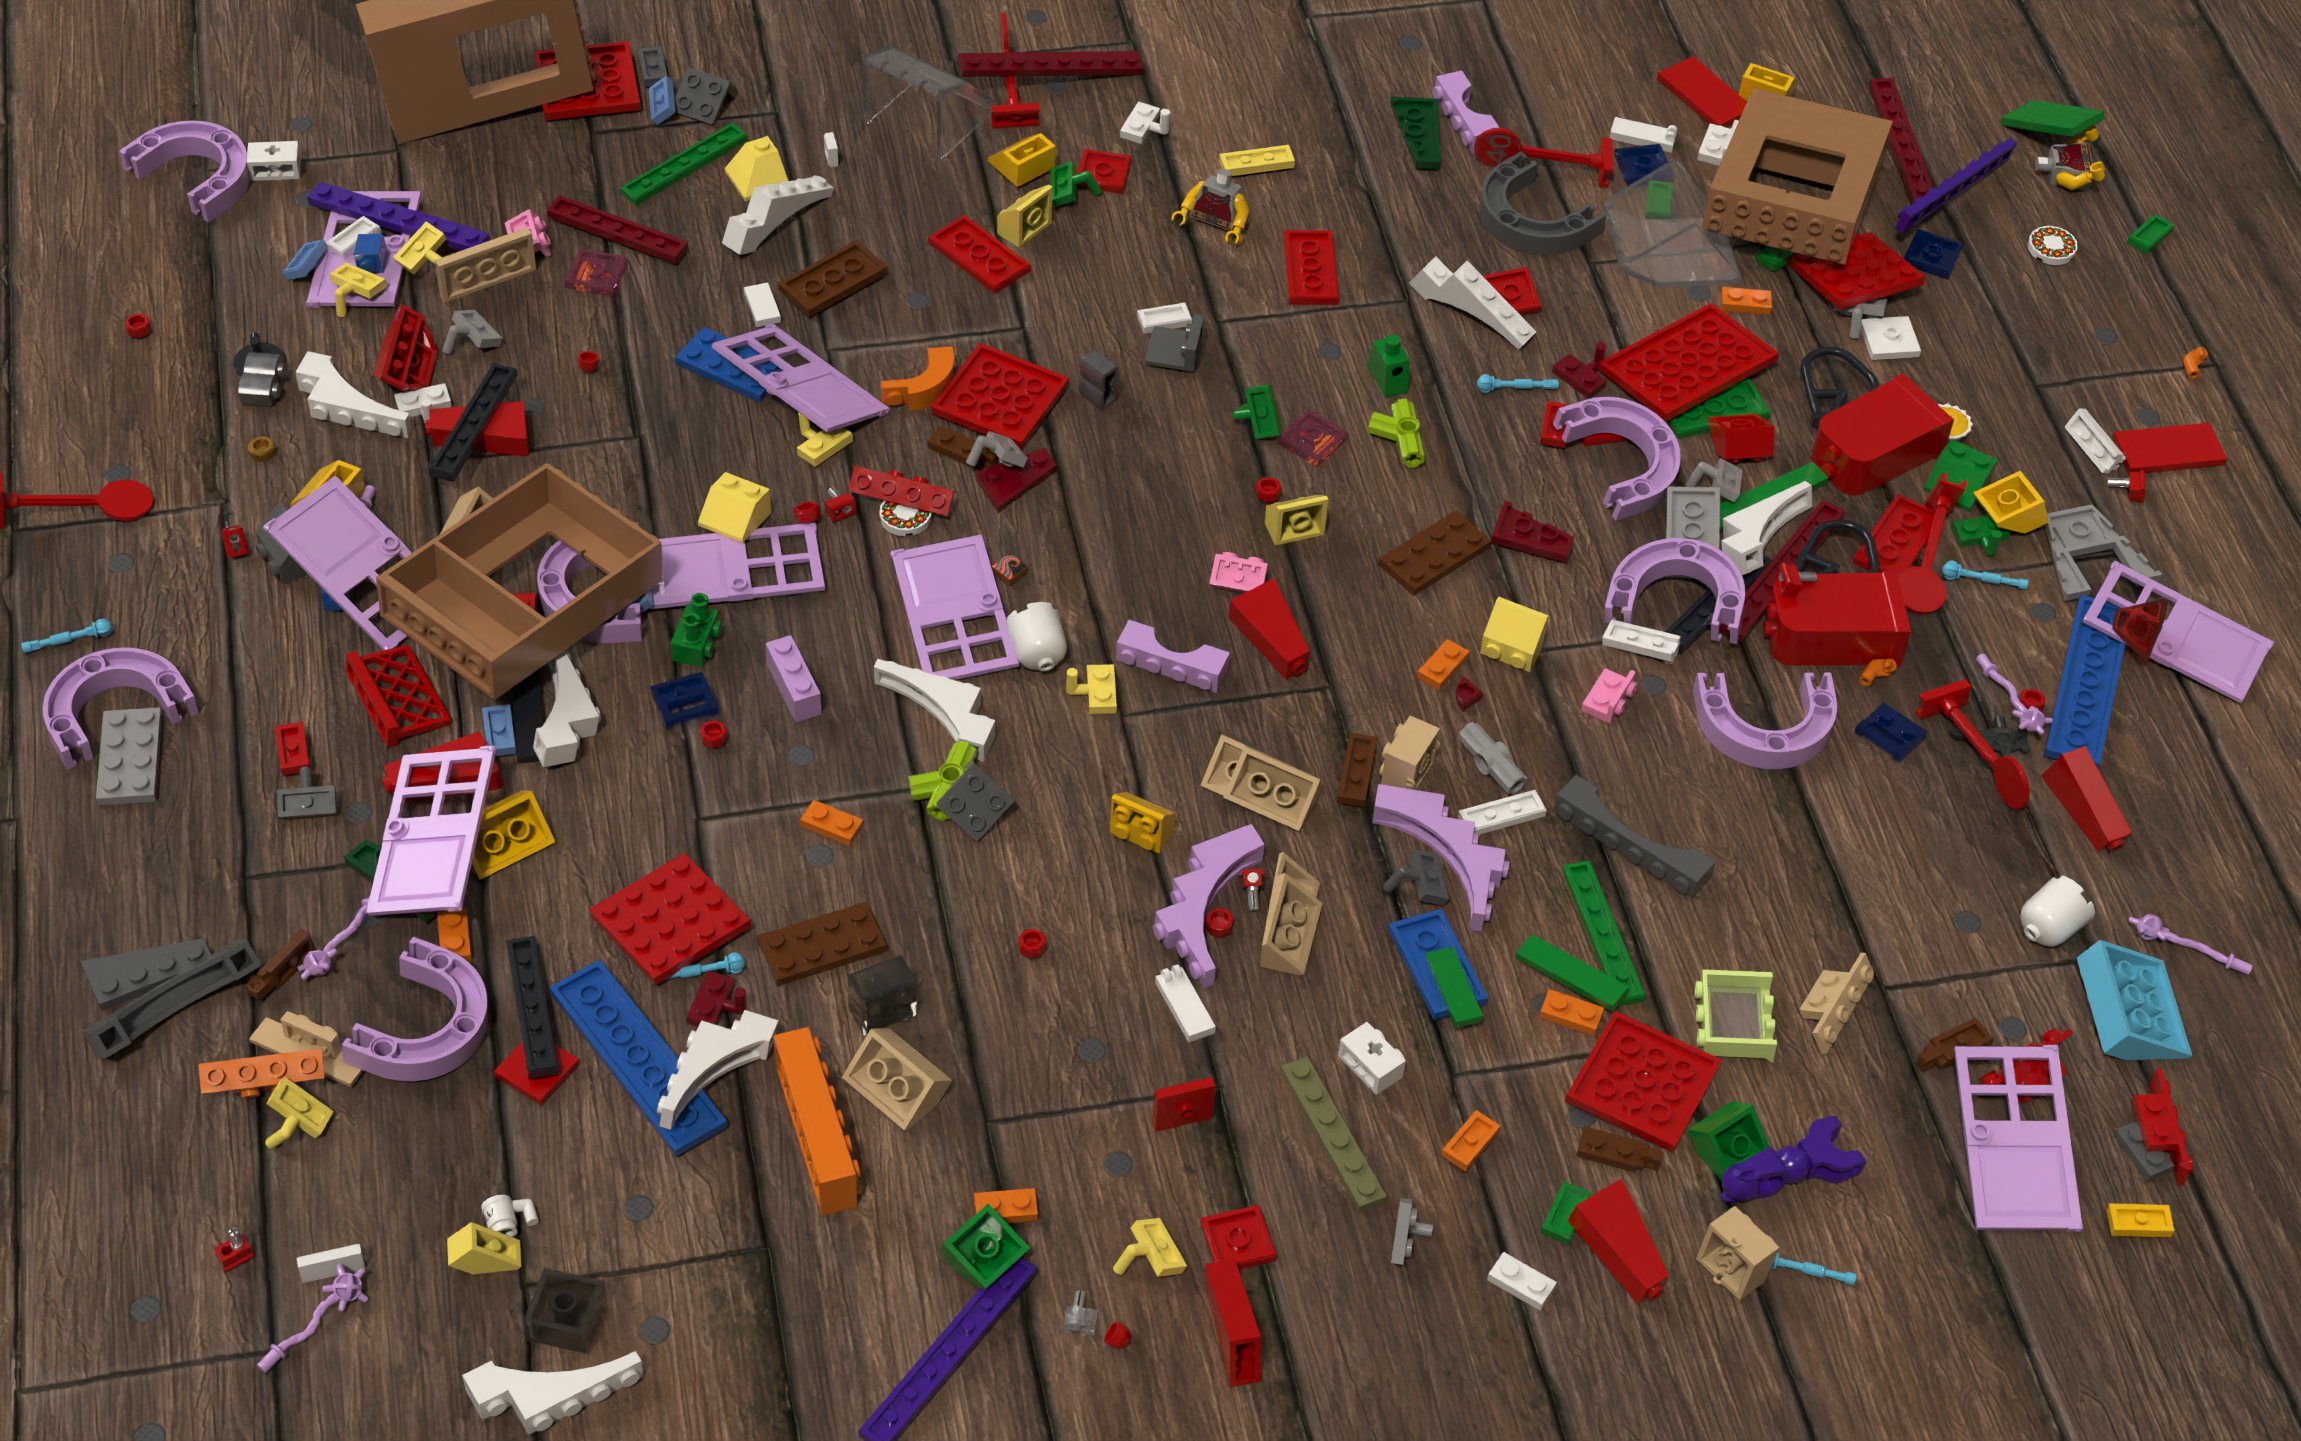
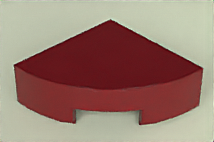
M1465 677L1459 681L1455 695L1458 707L1464 712L1483 698V692Z

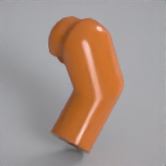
M2197 347L2196 350H2192L2183 358L2187 376L2191 380L2197 379L2200 376L2198 366L2208 356V352L2204 347Z
M1890 658L1870 661L1859 677V682L1863 686H1870L1876 677L1890 676L1896 671V662Z

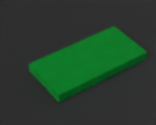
M2032 100L2002 116L2001 123L2008 127L2073 137L2105 119V115L2102 110Z
M1746 379L1673 417L1667 423L1676 439L1709 433L1708 417L1756 413L1765 420H1769L1771 412L1751 379Z

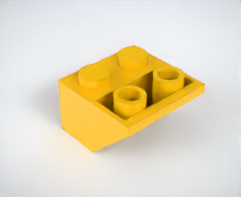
M1750 63L1743 75L1739 95L1748 101L1753 88L1791 97L1798 85V81L1795 77Z
M1039 133L988 157V162L1016 187H1019L1055 167L1056 146L1043 134Z
M340 460L321 468L291 502V507L335 475L359 498L365 490L361 468Z
M1128 792L1114 794L1111 798L1110 833L1120 839H1126L1138 844L1146 850H1152L1160 854L1175 831L1176 813Z

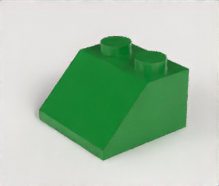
M1951 439L1941 452L1923 490L1930 493L1942 473L1948 474L1946 481L1957 485L1962 480L1967 481L1966 489L1956 503V506L1970 512L1978 501L1973 492L1990 484L1998 460Z
M1731 1101L1687 1129L1698 1156L1721 1181L1725 1170L1731 1165L1745 1162L1748 1158L1770 1147L1752 1104Z
M986 1204L943 1243L939 1254L961 1277L986 1290L1027 1253L1030 1247L989 1204Z

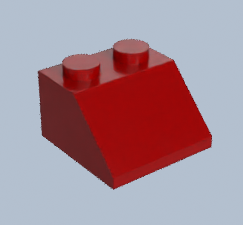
M1758 414L1708 417L1715 452L1725 461L1739 462L1741 458L1759 461L1764 460V457L1773 456L1775 426Z

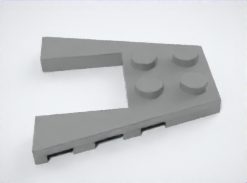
M2092 504L2047 513L2049 523L2044 526L2065 601L2078 599L2080 595L2089 596L2091 592L2090 586L2072 558L2074 556L2113 549L2123 565L2156 582L2160 581L2162 573L2159 570L2154 571L2148 565L2149 560L2142 553L2137 554L2129 546L2130 541L2125 536H2119L2113 530L2114 526Z

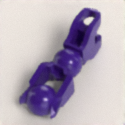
M1829 1116L1814 1121L1805 1139L1800 1140L1797 1146H1784L1778 1151L1768 1147L1748 1158L1745 1162L1733 1164L1727 1168L1722 1175L1723 1192L1721 1198L1726 1202H1739L1771 1197L1777 1194L1784 1187L1785 1183H1799L1805 1177L1807 1180L1816 1177L1838 1184L1859 1175L1866 1166L1867 1161L1858 1150L1844 1152L1832 1144L1838 1137L1842 1124L1836 1116Z

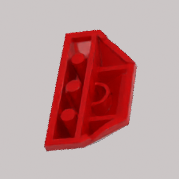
M401 304L381 344L373 375L402 391L417 390L429 386L438 350L432 334L426 326L427 321L424 315Z

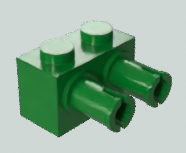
M704 593L694 594L691 604L686 605L670 643L671 658L674 662L703 668L707 657H712L714 640L720 637L723 623L719 622L718 610L708 607L709 599Z

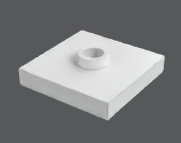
M1909 316L1861 320L1860 330L1871 360L1920 357L1921 349Z

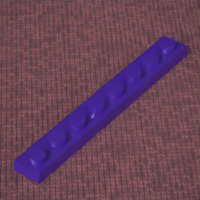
M2009 138L2003 143H1997L1990 152L1985 151L1977 161L1972 160L1964 170L1959 169L1952 178H1946L1939 187L1931 188L1926 196L1923 198L1921 196L1918 197L1910 207L1905 206L1898 214L1899 221L1895 228L1903 234L2009 160L2017 142Z
M319 182L307 196L309 205L355 219L365 216L381 227L413 236L425 222H428L446 236L447 239L443 242V246L459 251L490 241V236L487 232L323 182Z
M1020 1258L986 1290L980 1288L859 1429V1437L864 1441H895L1036 1275L1037 1267Z

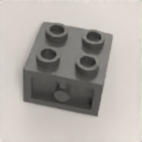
M688 67L674 99L675 113L714 125L726 97L735 99L738 90L729 80Z
M1194 314L1192 324L1187 323L1186 331L1154 326L1145 357V364L1194 372L1203 337L1204 315Z
M970 760L964 766V773L936 802V805L975 841H978L1015 800Z

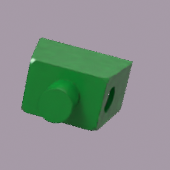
M1390 334L1385 339L1374 341L1367 366L1384 398L1408 393L1410 361L1400 343V338L1397 335Z

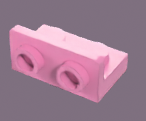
M528 209L505 222L507 234L528 227L532 233L534 253L540 250L546 257L551 256L549 248L551 241L544 230L547 226L540 215L536 216Z
M1223 552L1222 555L1216 554L1209 585L1214 588L1246 593L1265 583V578L1268 574V563H1264L1263 559L1257 557H1249L1248 559L1238 558V555L1230 552Z
M1605 668L1582 703L1581 711L1611 723L1616 714L1619 716L1622 714L1627 696L1632 698L1638 685V683L1634 682L1636 671L1631 670L1627 677H1624Z

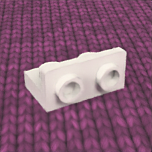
M1734 120L1731 129L1710 124L1700 147L1697 160L1720 166L1739 121Z

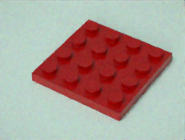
M629 41L585 45L584 48L588 49L591 58L588 66L592 67L595 80L591 81L593 91L542 105L545 120L640 110ZM554 49L534 51L537 69L557 63Z
M1872 232L1862 233L1855 237L1846 264L1800 253L1790 256L1787 264L1839 310L1925 284V276Z
M979 343L931 405V414L984 435L991 431L1011 438L1019 449H1022L1069 386V377Z
M685 853L589 909L590 917L654 985L659 984L680 971L681 968L690 965L751 928L750 919Z
M1614 1011L1568 1091L1565 1102L1674 1153L1719 1070L1722 1059Z

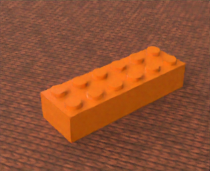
M809 1027L774 1035L776 1071L821 1215L824 1216L857 1207V1195L861 1194L858 1180L861 1177L857 1160H852L850 1155L852 1153L849 1135H844L842 1130L845 1127L841 1110L836 1111L834 1103H837L833 1085L828 1086L826 1080L829 1079L825 1061L821 1062L819 1058L821 1049L818 1038H812Z

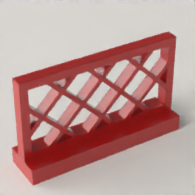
M409 645L364 656H359L357 651L346 653L345 673L387 748L397 746L399 738L451 725V718ZM403 655L408 660L405 665L392 661L393 658ZM372 663L383 665L379 671L367 667L368 664ZM389 667L401 672L398 677L385 674V671ZM407 673L418 677L416 683H413L403 678ZM382 680L393 685L388 690L378 687L377 684ZM398 686L411 690L408 696L395 691ZM416 692L428 695L429 698L427 702L413 697ZM390 699L402 702L403 705L399 709L389 706L388 702ZM411 705L422 710L417 715L406 711V709ZM427 711L439 714L440 718L432 720L424 716ZM401 718L413 721L414 724L401 728L399 721Z

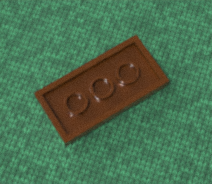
M855 240L778 283V290L810 317L888 274V267L858 240Z
M1455 510L1381 556L1378 565L1409 593L1415 596L1491 548L1492 541Z
M867 902L757 936L758 945L777 987L887 952L886 943Z

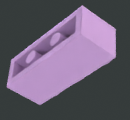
M786 636L765 643L767 666L795 722L821 715L820 692L792 636Z

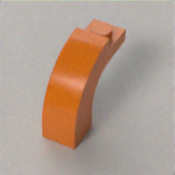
M953 346L927 348L928 367L917 377L881 381V402L886 406L908 404L909 412L930 407L954 377Z

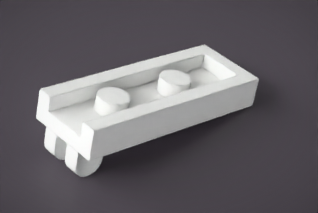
M1615 117L1609 138L1672 153L1677 135V127L1670 125L1668 128Z
M2079 408L2065 425L2066 430L2102 473L2109 474L2112 470H2117L2120 466L2118 463H2122L2126 459L2124 454L2086 409Z
M1611 619L1602 637V642L1605 646L1662 659L1666 664H1673L1679 651L1680 636Z
M1177 964L1172 966L1171 971L1168 968L1161 970V975L1155 977V984L1188 1043L1214 1034L1216 1026L1183 968Z

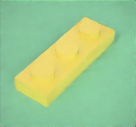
M1289 145L1219 154L1221 168L1230 170L1231 176L1289 169L1295 166V159Z

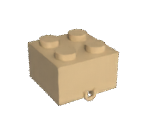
M1409 716L1404 725L1399 724L1395 731L1393 742H1388L1382 752V758L1385 760L1379 771V775L1382 776L1381 784L1417 790L1434 764L1436 749L1441 745L1438 741L1440 728L1413 716Z
M1734 1206L1710 1223L1696 1260L1714 1276L1713 1281L1716 1284H1723L1734 1296L1741 1300L1765 1282L1779 1246L1775 1244L1770 1236L1762 1232L1747 1215Z

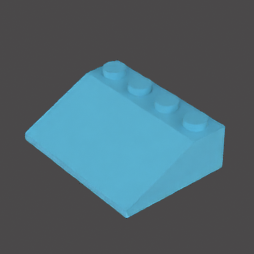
M2099 940L2077 957L2080 974L2083 978L2087 999L2091 1006L2094 1023L2097 1027L2104 1054L2124 1060L2189 1059L2192 1057L2163 960L2103 940Z

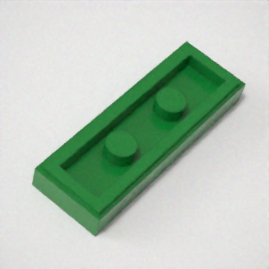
M1449 947L1426 953L1425 961L1454 1028L1482 1022L1483 1014L1454 948Z

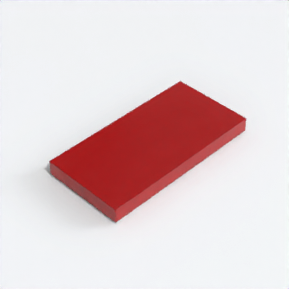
M1694 56L1658 72L1657 79L1709 124L1727 127L1732 125L1734 120H1740L1747 101Z
M966 215L961 216L928 237V244L994 294L1031 272V265Z
M1284 230L1283 240L1289 305H1338L1339 295L1332 230Z
M2210 423L2117 431L2112 436L2114 444L2126 458L2123 463L2128 474L2130 472H2140L2141 470L2149 473L2225 465L2227 457Z
M1900 494L1895 496L1870 533L1874 538L1880 562L1879 573L1883 571H1897V575H1899L1902 571L1914 565L1926 547L1935 510ZM1864 542L1854 556L1853 564L1870 571L1871 565Z

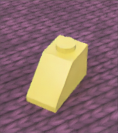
M471 1222L447 1239L448 1266L470 1274L518 1270L521 1267L520 1240Z

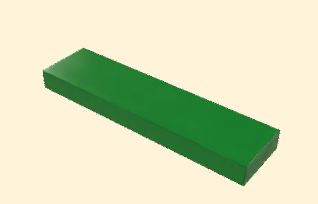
M1533 934L1528 937L1516 952L1517 960L1611 1012L1616 1009L1629 993L1627 985Z

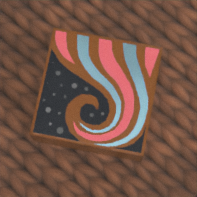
M1010 552L991 566L993 574L1009 586L1028 573V565Z

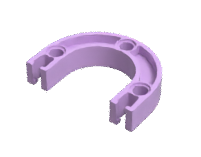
M178 121L168 123L146 132L119 150L123 169L127 172L134 169L135 177L140 180L167 161L181 156L199 155L217 161L221 165L218 171L187 193L191 212L198 215L201 213L200 210H202L203 219L208 223L237 203L245 194L250 183L247 152L243 142L231 130L211 122Z
M1596 397L1558 409L1553 425L1556 430H1560L1562 425H1566L1562 436L1565 443L1596 433H1613L1628 438L1645 454L1649 465V470L1645 474L1609 486L1603 503L1606 508L1612 507V503H1617L1612 514L1615 522L1648 511L1657 506L1667 496V487L1672 486L1679 470L1680 448L1670 427L1656 413L1634 401L1618 397Z
M559 540L545 553L537 573L540 604L546 618L575 598L568 590L570 581L578 572L593 565L583 557V554L580 556ZM640 603L627 605L580 640L592 643L642 641Z
M1662 539L1645 544L1634 550L1617 567L1605 604V623L1609 624L1611 619L1616 620L1613 617L1615 607L1622 608L1621 613H1624V622L1632 624L1638 598L1647 585L1665 576L1684 575L1706 584L1716 597L1717 601L1711 622V640H1721L1722 635L1719 634V627L1724 623L1728 625V630H1730V643H1738L1745 608V585L1742 574L1736 564L1721 550L1693 539Z
M112 648L86 655L63 669L52 681L45 694L43 717L53 747L66 769H71L77 765L75 759L72 760L70 750L77 746L82 750L86 762L94 759L89 741L80 728L77 718L84 704L104 690L123 686L143 689L151 693L158 700L172 724L182 721V717L178 714L176 705L180 702H184L187 705L191 717L199 714L195 697L177 668L164 657L147 650Z
M1697 673L1693 695L1700 727L1707 739L1719 751L1740 763L1763 769H1785L1801 765L1817 756L1824 749L1830 738L1837 714V699L1831 673H1823L1820 686H1817L1815 690L1811 681L1815 679L1814 673H1804L1800 686V696L1805 719L1792 728L1772 731L1754 727L1743 721L1734 712L1729 702L1724 673H1716L1713 687H1710V690L1706 689L1704 680H1707V674Z
M412 937L409 942L410 957L409 952L403 951L399 957L400 976L427 985L445 994L456 1008L454 1016L440 1031L419 1039L396 1038L356 1023L352 1029L353 1044L352 1039L346 1038L342 1044L343 1063L386 1079L420 1081L436 1078L453 1071L465 1063L479 1048L484 1039L488 1023L487 993L484 982L476 969L463 957L416 937Z

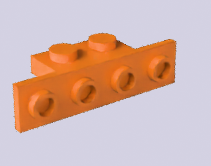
M322 1048L198 1064L202 1095L233 1091L236 1095H241V1098L249 1099L260 1097V1092H273L278 1082L284 1077L297 1086L298 1082L325 1079Z

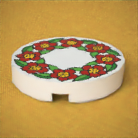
M2044 226L2032 232L2028 240V250L2036 259L2037 256L2043 259L2042 262L2045 264L2062 265L2070 262L2071 258H2074L2077 251V241L2072 234L2062 228Z
M885 500L880 506L881 524L892 534L898 536H906V534L913 533V535L920 534L931 523L932 512Z

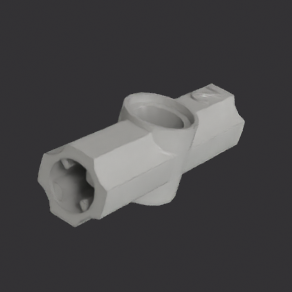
M1471 722L1464 726L1458 734V740L1474 756L1478 770L1484 775L1490 774L1507 794L1511 793L1514 795L1520 792L1523 786L1527 784L1528 778L1511 761L1508 748L1500 741L1495 743L1478 723Z

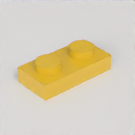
M2109 1204L2106 1209L2111 1236L2172 1237L2174 1233L2169 1205Z

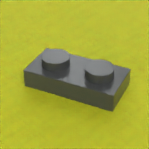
M661 46L638 49L644 87L652 86L667 76Z
M2138 1121L2115 1130L2113 1137L2146 1182L2172 1172L2174 1164L2164 1151L2146 1152Z

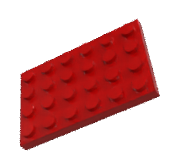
M1710 303L1599 362L1598 370L1662 419L1668 421L1777 362L1779 352Z

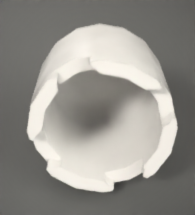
M1047 602L1027 604L1028 609L1018 614L1014 610L1007 617L1006 627L1021 665L1030 670H1051L1062 661L1067 650V643L1058 610L1053 609L1052 604Z
M2061 876L2059 879L2053 877L2023 905L2020 919L2024 933L2030 940L2043 946L2055 947L2065 942L2094 919V905L2091 901L2087 904L2081 895L2084 889L2075 881L2066 876Z

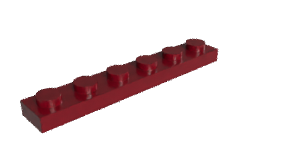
M561 195L547 209L548 218L677 264L688 250V242Z

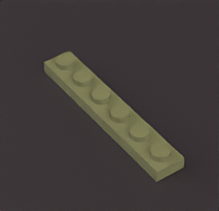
M1308 1056L1281 1065L1280 1073L1358 1213L1386 1203V1194Z

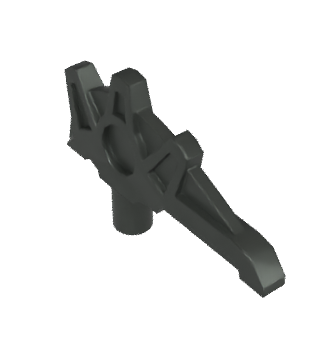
M2003 716L1994 718V729L1977 730L1993 751L1999 752L2001 757L2005 755L2010 756L2011 753L2018 750L2022 754H2027L2030 751L2027 743L2028 732L2026 729L2013 730L2006 727L2005 717ZM1950 728L1948 733L1953 739L1965 740L1971 743L1960 729Z

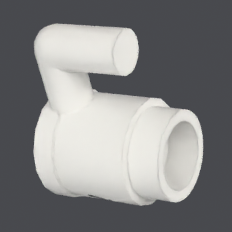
M496 1195L488 1198L481 1205L487 1227L510 1237H514L517 1234L516 1212L524 1213L528 1226H534L539 1222L534 1203L531 1199L512 1201L507 1195Z

